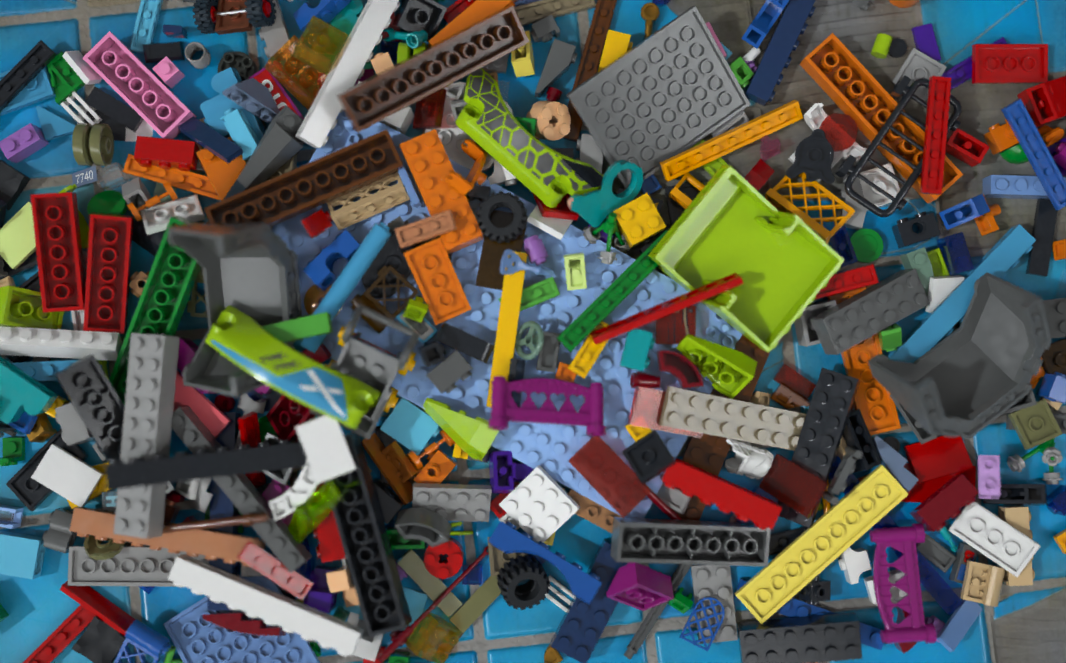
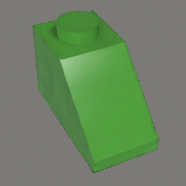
M897 323L877 333L882 350L891 352L897 350V347L902 346V331Z

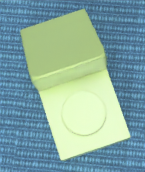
M584 253L564 255L567 291L587 289Z

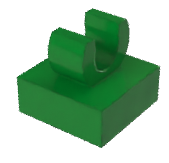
M681 587L673 594L674 599L670 600L668 604L684 614L691 609L694 602L691 601L692 593H689L686 597L682 595L684 588Z

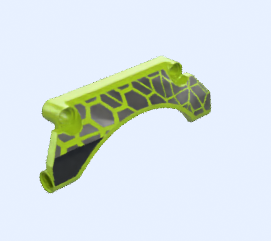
M480 68L469 74L464 93V101L467 105L463 107L457 117L456 125L542 200L546 206L555 208L567 193L572 196L574 194L581 195L590 191L601 190L603 175L591 164L569 158L554 151L537 140L515 119L501 96L498 82L486 71Z

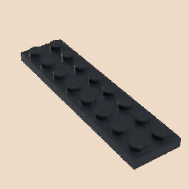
M825 368L821 369L798 444L778 500V504L782 507L779 514L780 517L808 528L814 523L861 381L860 379Z

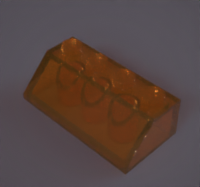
M295 35L264 66L308 110L330 72V69Z

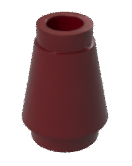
M637 371L631 374L630 386L636 391L659 388L660 376Z

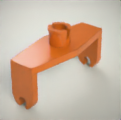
M466 139L461 144V149L475 160L466 179L455 171H450L449 175L447 174L446 176L447 183L463 196L473 188L475 182L481 185L487 178L482 169L488 153L470 139Z

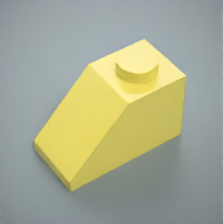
M525 31L529 43L511 52V63L516 78L535 75L530 31Z

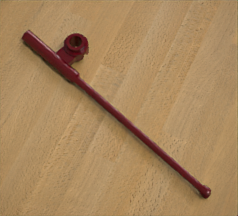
M488 546L411 626H408L405 630L400 629L390 633L389 636L392 643L376 658L380 663H383L399 646L404 645L417 625L486 555H489L487 552Z

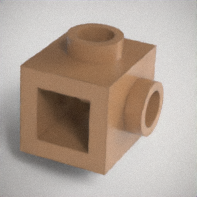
M144 271L135 272L129 279L131 281L129 286L132 288L130 292L138 298L141 297L144 289L142 283L144 281L146 283L150 271H147V273Z

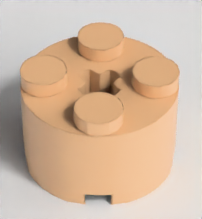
M538 101L532 105L530 112L527 113L526 118L537 119L535 137L538 139L556 141L570 132L571 118L568 107L565 104L554 101Z

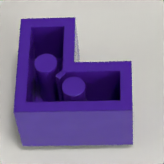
M318 565L311 571L310 581L314 584L304 598L305 605L328 614L336 607L338 592L330 593L326 573L338 568Z

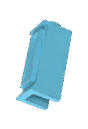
M231 108L224 112L225 116L220 119L225 120L224 125L234 143L242 148L243 160H249L260 141L241 109L235 110V108Z

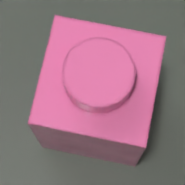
M167 56L152 68L171 89L185 77L181 70Z

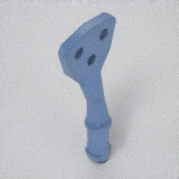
M509 249L505 250L501 259L500 273L504 275L514 274L520 270H529L536 275L540 274L546 277L554 275L551 268H544L540 265L532 266L522 262L518 254Z

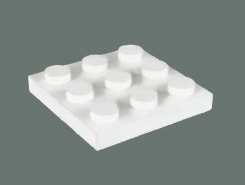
M540 465L499 504L526 533L533 537L532 539L536 543L540 541L544 543L580 508Z

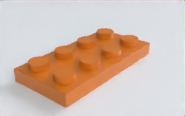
M440 237L404 252L426 304L429 305L428 309L435 325L472 310Z

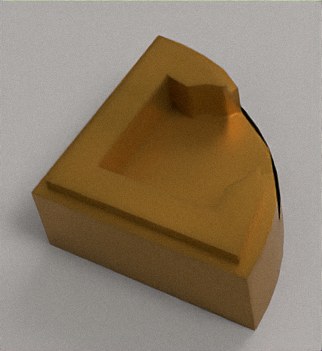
M549 644L544 653V663H560L563 657Z

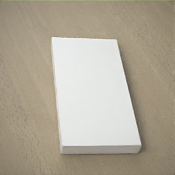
M975 501L963 508L962 512L948 529V531L1016 577L1019 576L1040 547V544Z

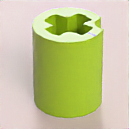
M877 34L871 55L880 59L886 58L893 38L887 34Z

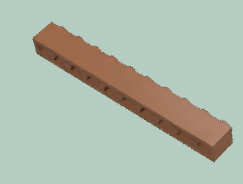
M85 507L74 508L70 531L77 532V536L80 537L94 535L97 540L111 538L114 543L125 544V541L131 542V546L143 547V545H150L149 549L152 550L167 548L169 553L180 554V551L187 552L186 555L191 557H198L200 554L205 555V559L208 560L222 558L224 559L223 562L235 564L236 561L243 562L237 556L248 540L261 549H265V541L261 538L205 528L162 533L161 537L148 539L114 534L115 513ZM164 521V522H163V525L176 524V523H170V522H165V521ZM242 563L243 566L250 567L246 563Z

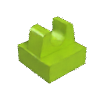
M416 296L415 300H409L403 317L421 323L429 305L423 303L424 298Z

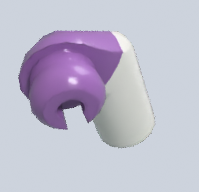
M755 47L743 57V60L753 73L757 70L754 59L761 53V50Z

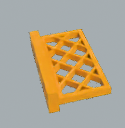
M804 172L798 175L802 178L801 183H791V179L785 176L773 189L770 188L765 193V199L779 212L797 215L827 244L830 238L856 211L815 180L808 182ZM813 186L816 188L817 194H806L805 187ZM802 187L803 194L792 195V188ZM780 188H789V195H781L777 191ZM817 198L818 206H807V199ZM820 198H829L832 201V205H821ZM793 199H804V206L796 207L793 204ZM836 209H844L848 212L846 216L836 217ZM819 210V218H811L808 216V211ZM822 210H833V217L822 218ZM834 221V228L831 231L823 227V222Z

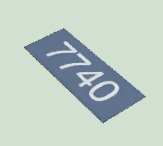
M96 165L72 173L73 184L80 187L98 181Z

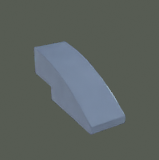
M877 435L872 437L882 463L881 465L886 468L906 492H909L919 479L903 467L908 460Z

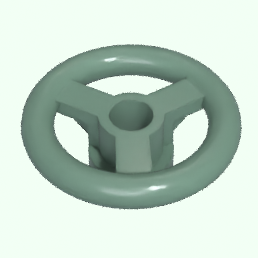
M527 321L520 326L515 343L518 355L522 359L531 360L540 353L544 344L543 330L535 321ZM530 327L528 335L521 339L523 332ZM521 346H529L532 353H524Z

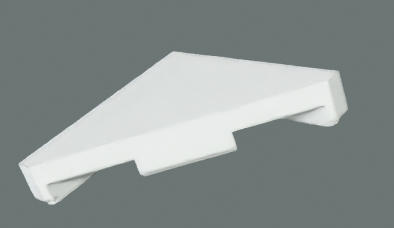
M961 275L930 277L927 295L930 304L926 306L925 311L932 313L964 281L965 277Z

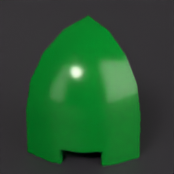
M1020 144L1000 153L1002 158L1011 164L1018 165L1029 161Z

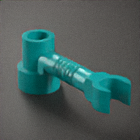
M391 27L383 30V32L389 34V37L383 39L384 41L406 40L407 45L413 49L421 46L423 42L428 40V34L424 30L411 33L397 32Z

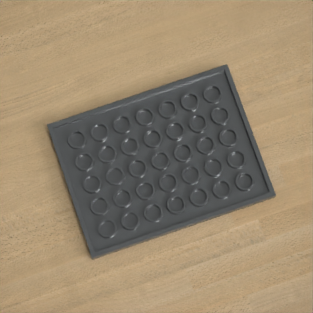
M696 6L690 7L566 94L609 165L611 166L620 160L631 161L642 168L643 181L661 169L660 162L686 151L751 105ZM630 169L622 170L616 175L625 190L631 181Z

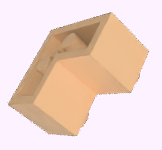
M348 565L326 573L330 593L342 591L346 607L360 605Z

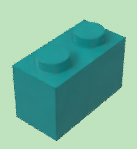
M639 329L628 331L619 366L643 372L644 368L648 369L650 357H647L648 351L653 349L655 338H652L653 333Z

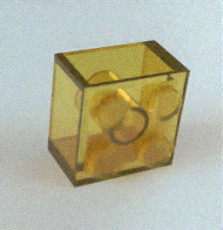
M313 15L296 44L293 57L328 75L346 42L348 34Z

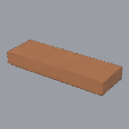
M447 210L396 228L395 232L400 248H405L457 230L452 210Z

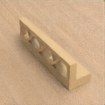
M396 172L327 202L336 227L338 230H342L410 200L399 173ZM396 180L398 181V184L388 186L389 183ZM379 189L377 193L370 194L371 191ZM361 197L359 201L352 202L354 198ZM340 204L343 205L342 208L334 211V207Z

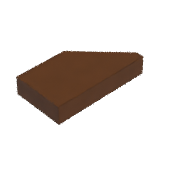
M783 382L780 383L770 397L786 409L797 406L808 407L811 403L809 399Z

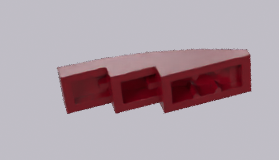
M245 613L203 615L204 620L236 632L252 635L286 636V632L282 628H267L264 620L248 621V616Z

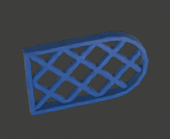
M704 597L698 600L680 634V638L708 652L725 616L724 607L721 602L713 597ZM709 599L711 605L704 607L702 601ZM701 604L702 608L696 610L697 606ZM720 605L722 611L716 613L714 606ZM712 607L714 614L707 616L705 609ZM703 610L705 617L698 619L696 612ZM694 614L696 620L690 622ZM722 614L721 619L719 621L717 616ZM715 617L717 623L710 625L708 619ZM706 620L708 626L701 628L699 622ZM697 623L699 629L692 631L690 625ZM687 626H688L690 632L684 634V632H685V630H686V628H687ZM717 626V628H716V630H715V632H714V634H713L711 628ZM709 629L711 636L704 638L702 631ZM700 632L702 639L695 641L693 634ZM691 635L693 641L685 637ZM711 639L707 646L705 640ZM703 641L705 647H703V646H701V645H699V644H697V643Z

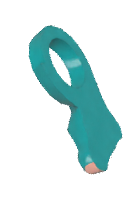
M620 160L613 163L603 176L601 190L590 191L583 195H572L568 199V207L578 213L592 227H598L609 213L631 202L638 195L643 183L642 168L628 160ZM630 169L631 181L627 189L620 194H613L612 183L616 175L622 170Z

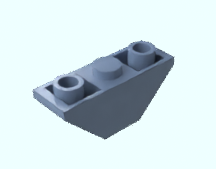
M254 78L238 82L223 91L224 96L266 123L272 121L280 112L269 89Z

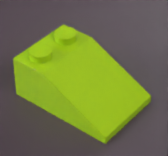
M10 285L0 287V326L61 330L64 311L43 313L41 292Z

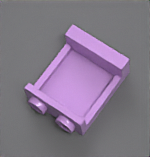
M979 455L977 460L978 499H999V455Z

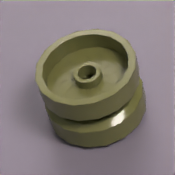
M78 123L75 126L72 136V149L78 165L92 166L95 163L97 166H109L114 155V139L108 124L96 123L92 126L89 123Z

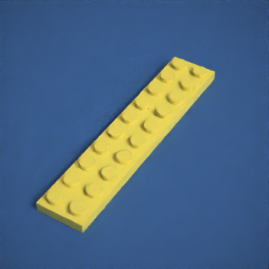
M880 464L839 500L837 505L830 508L810 528L804 531L769 562L768 567L761 569L734 594L755 618L763 624L909 494L886 468Z

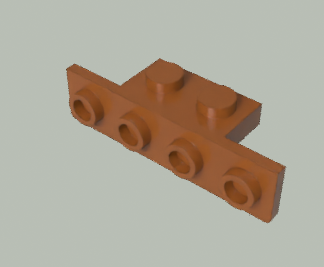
M373 433L370 439L365 438L362 440V446L404 505L410 503L413 498V486L408 479L418 472L396 441L385 447L376 433Z

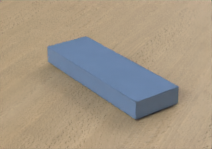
M962 600L936 636V639L949 652H953L983 609L977 602Z

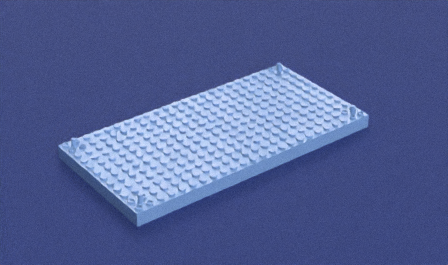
M344 110L342 113L339 112L336 118L338 122L334 129H330L327 135L329 137L324 147L316 148L309 163L387 129L422 205L416 208L411 200H408L342 230H338L334 221H332L331 224L333 226L314 239L311 238L300 221L321 209L323 212L328 211L330 214L327 203L274 225L271 231L278 235L287 244L286 247L289 250H293L298 256L302 317L311 316L334 284L333 282L323 291L310 279L303 269L310 260L315 259L321 253L324 247L330 245L339 233L347 230L361 244L375 223L380 224V222L388 225V223L400 216L404 222L408 221L410 224L430 217L399 145L412 138L380 121L360 132H356ZM450 160L454 171L466 179L470 170ZM488 179L480 185L491 187L490 193L495 192L497 194L499 191L507 193L508 191L497 184L490 185ZM393 181L388 186L398 184V181ZM379 189L371 191L370 194L377 193ZM361 197L354 198L352 202L359 201ZM519 197L529 217L536 205ZM474 199V201L468 200L477 221V210H479L481 202L479 199ZM340 204L334 207V211L342 208L343 205ZM499 207L495 209L499 211L513 213L512 210L507 207ZM527 222L524 240L534 235H538L539 239H542L549 256L546 258L547 261L540 266L553 270V278L560 295L520 311L517 331L525 322L535 321L541 326L543 331L561 334L636 259L611 246L610 252L616 253L615 259L617 261L613 260V264L601 263V259H598L600 251L606 252L607 244L598 239L595 241V244L589 243V240L587 241L583 236L584 231L573 225L569 226L563 238L559 240ZM483 234V240L453 252L451 260L472 310L444 322L494 345L495 348L500 311L499 298L502 296V291L475 286L485 236ZM524 242L522 247V253H526L524 249ZM584 253L587 289L567 291L564 255ZM527 256V262H526V264L532 265V266H536L535 263H534V264H531V263H530V260H529V258H528V256ZM346 258L338 259L333 265V272L337 277L349 262ZM525 270L523 288L550 277L540 274L536 275L532 271ZM654 270L603 321L609 325L685 294L688 291L673 279ZM411 272V274L408 276L406 280H408L419 291V293L416 296L423 298L421 291L417 285V282L413 276V273ZM362 278L332 320L333 332L328 333L323 340V344L332 354L330 358L335 361L338 360L343 349L342 346L338 345L340 338L337 335L342 326L346 327L354 313L350 308L353 305L350 301L357 294L361 296L366 291ZM400 287V298H409L414 293L408 287ZM397 292L393 296L386 298H397ZM386 301V309L392 315L398 309V301ZM702 302L688 307L687 321L688 333L690 335L735 349L736 343L742 336L739 331ZM428 309L424 317L439 332L443 322L435 325ZM682 309L679 310V313L674 312L636 328L653 333L652 338H655L653 349H649L647 357H650L648 369L644 368L643 372L660 376L659 388L637 391L631 388V374L637 371L619 366L628 332L608 340L585 379L576 374L574 381L576 384L589 388L591 383H602L604 388V425L606 426V435H586V426L508 422V429L499 430L491 446L500 451H511L513 458L533 469L540 465L555 481L621 517L644 518L652 501L633 484V479L638 477L622 451L634 444L635 441L625 428V425L641 415L650 429L657 431L674 459H676L690 433L688 430L659 425L667 386L681 387L674 375L659 371L657 351H672L683 355L677 349L679 343L686 337ZM361 317L354 330L356 334L357 332L362 333L359 338L395 355L398 352L403 353L411 337L390 326H387L378 334ZM396 317L393 319V320H395V321L401 323ZM674 320H676V321H675V341H676V343H674V336H673ZM530 327L523 332L521 339L528 335ZM438 332L427 343L435 341ZM586 338L572 352L560 342L556 372L559 362L571 364ZM418 340L412 351L416 353L413 360L417 361L412 372L408 370L405 376L397 372L391 385L392 388L398 390L397 395L425 409L423 404L426 398H430L448 405L452 411H465L466 416L476 419L478 416L487 421L491 419V407L486 406L494 349L487 364L459 351L473 368L470 371L472 374L464 381L461 379L455 383L457 387L449 394L446 391L442 394L426 376L441 362L429 367L424 366L417 349L424 344ZM443 344L446 354H444L446 359L456 349ZM521 346L524 353H532L529 346ZM515 348L513 358L525 360L518 355ZM538 355L531 360H526L523 379L555 378L556 373L536 370ZM700 373L703 386L682 389L711 394L714 387L712 382ZM523 391L521 393L520 406L527 398V394ZM535 392L530 394L531 399L539 410L546 400V395ZM556 394L550 395V399L557 411L566 400L563 394L558 396ZM570 395L569 400L578 412L585 402V398L581 395L578 397ZM662 473L645 483L656 495L663 484L661 480Z

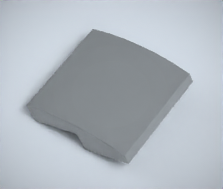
M212 478L200 479L196 499H189L190 508L205 513L213 495L206 492Z

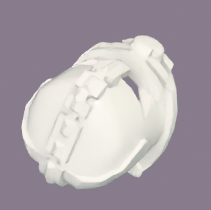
M726 439V442L732 445L733 452H735L734 458H729L725 461V467L729 473L741 476L745 474V476L751 479L756 478V480L761 479L768 473L774 459L770 451L752 446L750 442Z

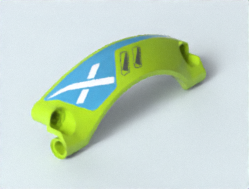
M231 305L226 307L220 314L217 322L213 323L205 339L208 345L260 381L286 396L354 429H357L362 417L368 412L369 408H374L382 395L380 391L361 380L331 369L297 352L268 333L252 317Z

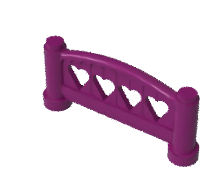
M495 376L494 380H492L491 419L488 420V429L507 430L508 422L586 426V435L604 436L606 435V426L604 425V388L602 383H591L588 388L573 382L553 378H529L507 382L506 377ZM512 391L518 393L523 391L527 394V398L520 408L517 407L511 397ZM532 392L537 394L544 393L546 395V400L539 410L530 397ZM551 394H556L557 396L563 394L566 397L565 402L558 411L550 399ZM570 395H575L576 397L581 395L585 398V402L578 412L569 400Z
M914 523L912 526L870 530V540L876 543L873 564L874 592L877 606L885 625V629L880 631L881 641L886 642V644L925 641L926 644L936 643L935 626L933 623H925L916 543H924L925 541L923 524ZM892 547L903 553V555L890 564L886 560L888 556L886 548ZM891 566L905 573L895 583L889 582L890 574L888 573V568ZM893 586L907 593L897 603L891 602L892 594L890 593V588ZM896 606L909 613L906 618L897 624L893 622L894 614L892 613L893 607Z

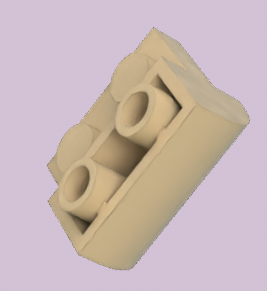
M967 560L960 598L998 607L1005 569L1001 566Z

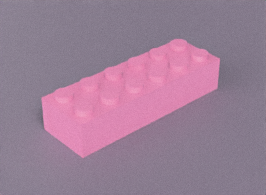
M110 31L82 58L162 138L175 139L181 133L179 126L193 116L197 117Z

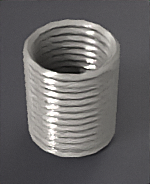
M191 42L186 46L185 56L195 68L204 69L210 64L211 56L204 45L199 42ZM204 51L200 59L192 60L196 52Z

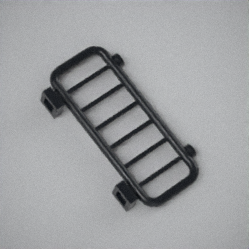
M906 75L898 80L889 94L894 100L900 95L902 99L856 166L854 162L857 159L850 154L835 172L840 178L846 174L849 175L844 184L846 194L879 217H888L896 209L899 211L903 209L907 203L904 197L922 172L923 157L916 166L881 141L888 131L891 130L923 152L924 148L892 125L899 115L902 114L925 130L924 124L910 116L903 109L911 98L927 108V103L914 95L920 86L929 89V80L926 78L915 80L910 87L908 84L911 79ZM951 94L950 104L953 106L954 111L950 118H948L947 134L950 130L954 132L961 124L958 118L962 112V106L958 99ZM878 146H881L914 169L906 182L871 158ZM868 161L903 185L895 198L860 174ZM857 177L892 200V203L887 209H880L853 190L852 184Z

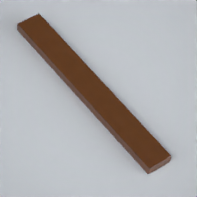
M597 0L573 89L597 73L617 0ZM569 100L567 107L571 118L570 132L563 139L577 142L583 121Z

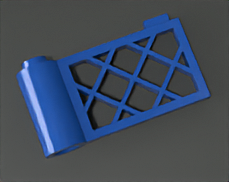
M136 619L128 628L125 634L126 638L114 663H122L121 659L127 658L129 663H135L133 660L134 656H139L141 663H147L144 654L154 657L153 662L149 663H158L161 656H165L171 647L169 644L170 639ZM128 644L134 645L137 652L131 653Z

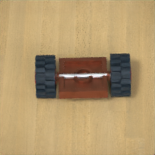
M196 0V3L193 5L195 8H193L192 12L195 13L193 15V19H196L194 23L198 25L197 29L201 30L202 34L218 33L221 35L252 31L253 27L272 26L275 23L274 19H276L274 13H277L274 9L276 5L272 2L273 0Z

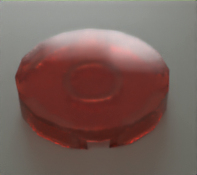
M833 113L827 116L819 129L825 132V137L831 144L834 152L844 151L850 148L856 141L857 125L849 115Z

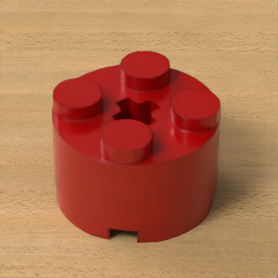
M449 537V541L434 547L429 545L424 554V564L428 572L441 579L450 578L458 573L464 561V552L461 544ZM440 554H442V555L447 554V555H448V557H447V560H448V561H446V560H443V561H442V560L440 559V558H441V555H440Z

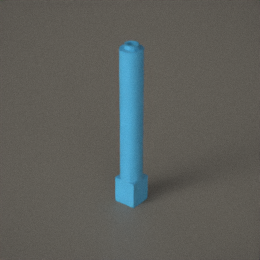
M383 222L373 225L312 315L329 312L332 322L392 235L389 232L391 229ZM327 334L296 340V342L315 353Z

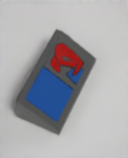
M959 542L955 556L957 559L953 563L949 577L950 580L963 584L967 560L976 561L978 550L970 545Z

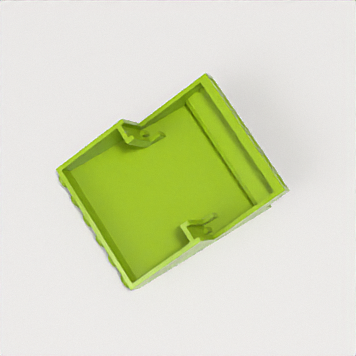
M722 165L648 255L659 265L658 268L688 292L735 272L740 275L744 284L701 302L756 346L768 353L776 348L781 337L789 332L791 325L802 316L804 309L815 300L817 293L826 287L828 280L840 270L841 264L845 261L797 215L779 212L730 165Z

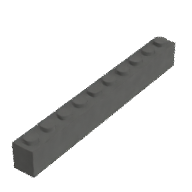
M189 406L179 407L173 412L171 420L172 429L193 455H196V450L208 449V453L217 452L216 448H222L220 443ZM245 474L212 477L242 515L245 513H269V521L256 522L251 526L290 573L299 569L312 557L281 518L274 520L270 505Z

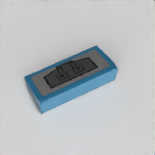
M404 310L396 316L403 325L420 333L418 340L424 345L438 332L425 317L420 323L403 317Z

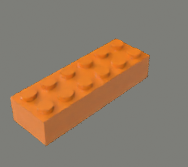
M436 129L399 144L429 215L433 216L447 210H452L457 230L439 236L447 254L449 255L483 240V234L466 196H463L446 181L447 174L449 175L450 171H454Z

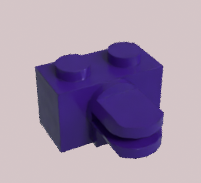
M493 451L489 455L491 494L512 492L514 490V482H522L533 471V468L524 463H512L511 451Z

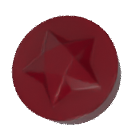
M220 394L215 398V406L222 412H229L234 408L235 401L230 395Z

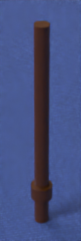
M245 513L243 516L167 524L163 525V533L239 524L248 526L254 525L256 522L269 521L270 516L269 513Z

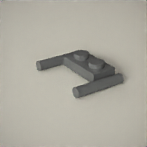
M851 446L845 448L846 454H844L827 488L828 490L822 496L832 505L839 503L838 498L833 494L839 495L840 492L844 491L848 475H851L855 470L856 464L854 463L856 460L852 456L857 459L862 457V452Z

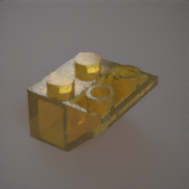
M430 612L417 625L405 644L420 658L434 663H444L463 633L448 621Z

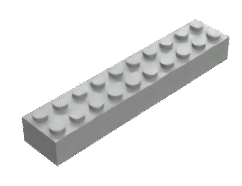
M131 333L120 459H123V463L132 462V458L144 456L145 460H153V455L166 454V458H169L180 337ZM167 483L118 489L114 534L146 539L161 537L163 533Z

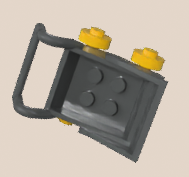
M358 305L346 327L342 326L337 335L340 338L338 345L343 347L338 360L332 359L329 365L325 364V366L357 378L382 393L377 405L374 408L370 407L368 412L364 414L357 429L339 422L341 427L366 439H370L382 412L388 413L390 407L395 408L399 398L396 397L398 390L391 387L397 372L405 376L408 370L412 372L417 362L413 360L416 353L412 351L420 337V333L370 308ZM362 314L411 336L403 353L398 352L395 355L359 338L362 333L357 332L356 334L354 330ZM312 408L309 410V412L317 416H324V414Z

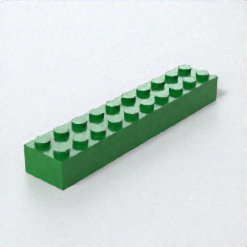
M181 216L170 217L167 228L197 223ZM167 228L109 379L123 405H125L131 333L175 336L201 266L181 247H175L170 244Z

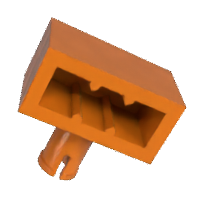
M1005 120L1006 124L1002 126L997 123L989 127V132L983 135L993 155L1019 143L1007 120Z
M439 449L426 458L429 462L417 470L418 473L415 474L416 477L413 480L416 483L441 484L457 463Z

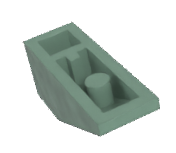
M923 247L904 254L900 258L904 269H916L925 293L928 295L930 277H934L926 249Z

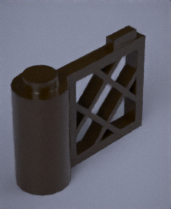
M385 265L377 273L380 277L361 296L357 294L350 301L353 304L350 307L353 311L356 310L358 305H363L390 319H394L407 306L409 300L419 293L392 265L389 267ZM390 271L397 276V284L386 285L385 276ZM383 279V285H378L379 282ZM375 287H383V299H375L370 292ZM386 287H397V298H386ZM400 287H408L414 293L409 298H400ZM386 301H398V309L393 315L386 309ZM365 314L361 316L378 334L388 326Z

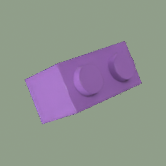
M29 123L0 141V148L8 160L19 163L48 145L49 142L45 140L44 134L39 127Z

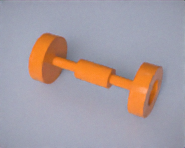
M169 182L163 184L166 190L165 193L145 201L146 204L137 209L132 202L127 205L137 222L142 219L139 211L147 207L151 208L161 202L162 198L169 195L172 201L178 199Z
M443 429L440 430L442 439L426 447L423 453L417 456L411 451L407 454L408 459L417 470L423 467L420 459L425 455L428 456L433 453L443 442H446L450 447L455 444Z

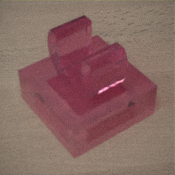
M768 135L760 138L762 141L760 143V157L763 161L780 153L781 143L778 138L772 141Z

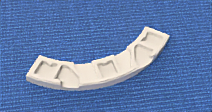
M308 458L296 483L283 495L269 501L274 520L283 518L297 510L317 489L319 484H317Z

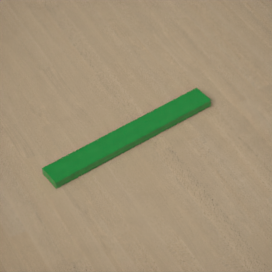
M667 230L557 337L570 352L659 266L648 255L668 232Z

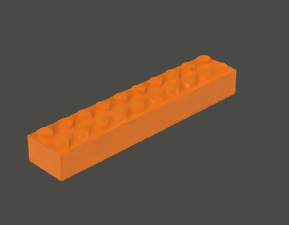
M833 33L800 63L801 67L872 142L898 104ZM900 114L892 126L924 148L925 132L918 125ZM891 130L888 131L881 141L916 166L923 157L922 151ZM878 146L877 149L907 181L914 169L881 146ZM946 155L942 194L963 175ZM920 174L912 187L928 204L935 201L940 195L920 193Z

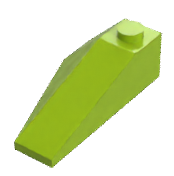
M687 334L677 346V349L701 370L702 376L707 377L717 391L733 399L754 378L757 361L740 351Z
M426 398L423 404L425 408L423 410L464 452L468 453L473 459L482 460L499 430L488 429V421L477 416L476 419L466 416L465 411H452L448 405L433 399Z

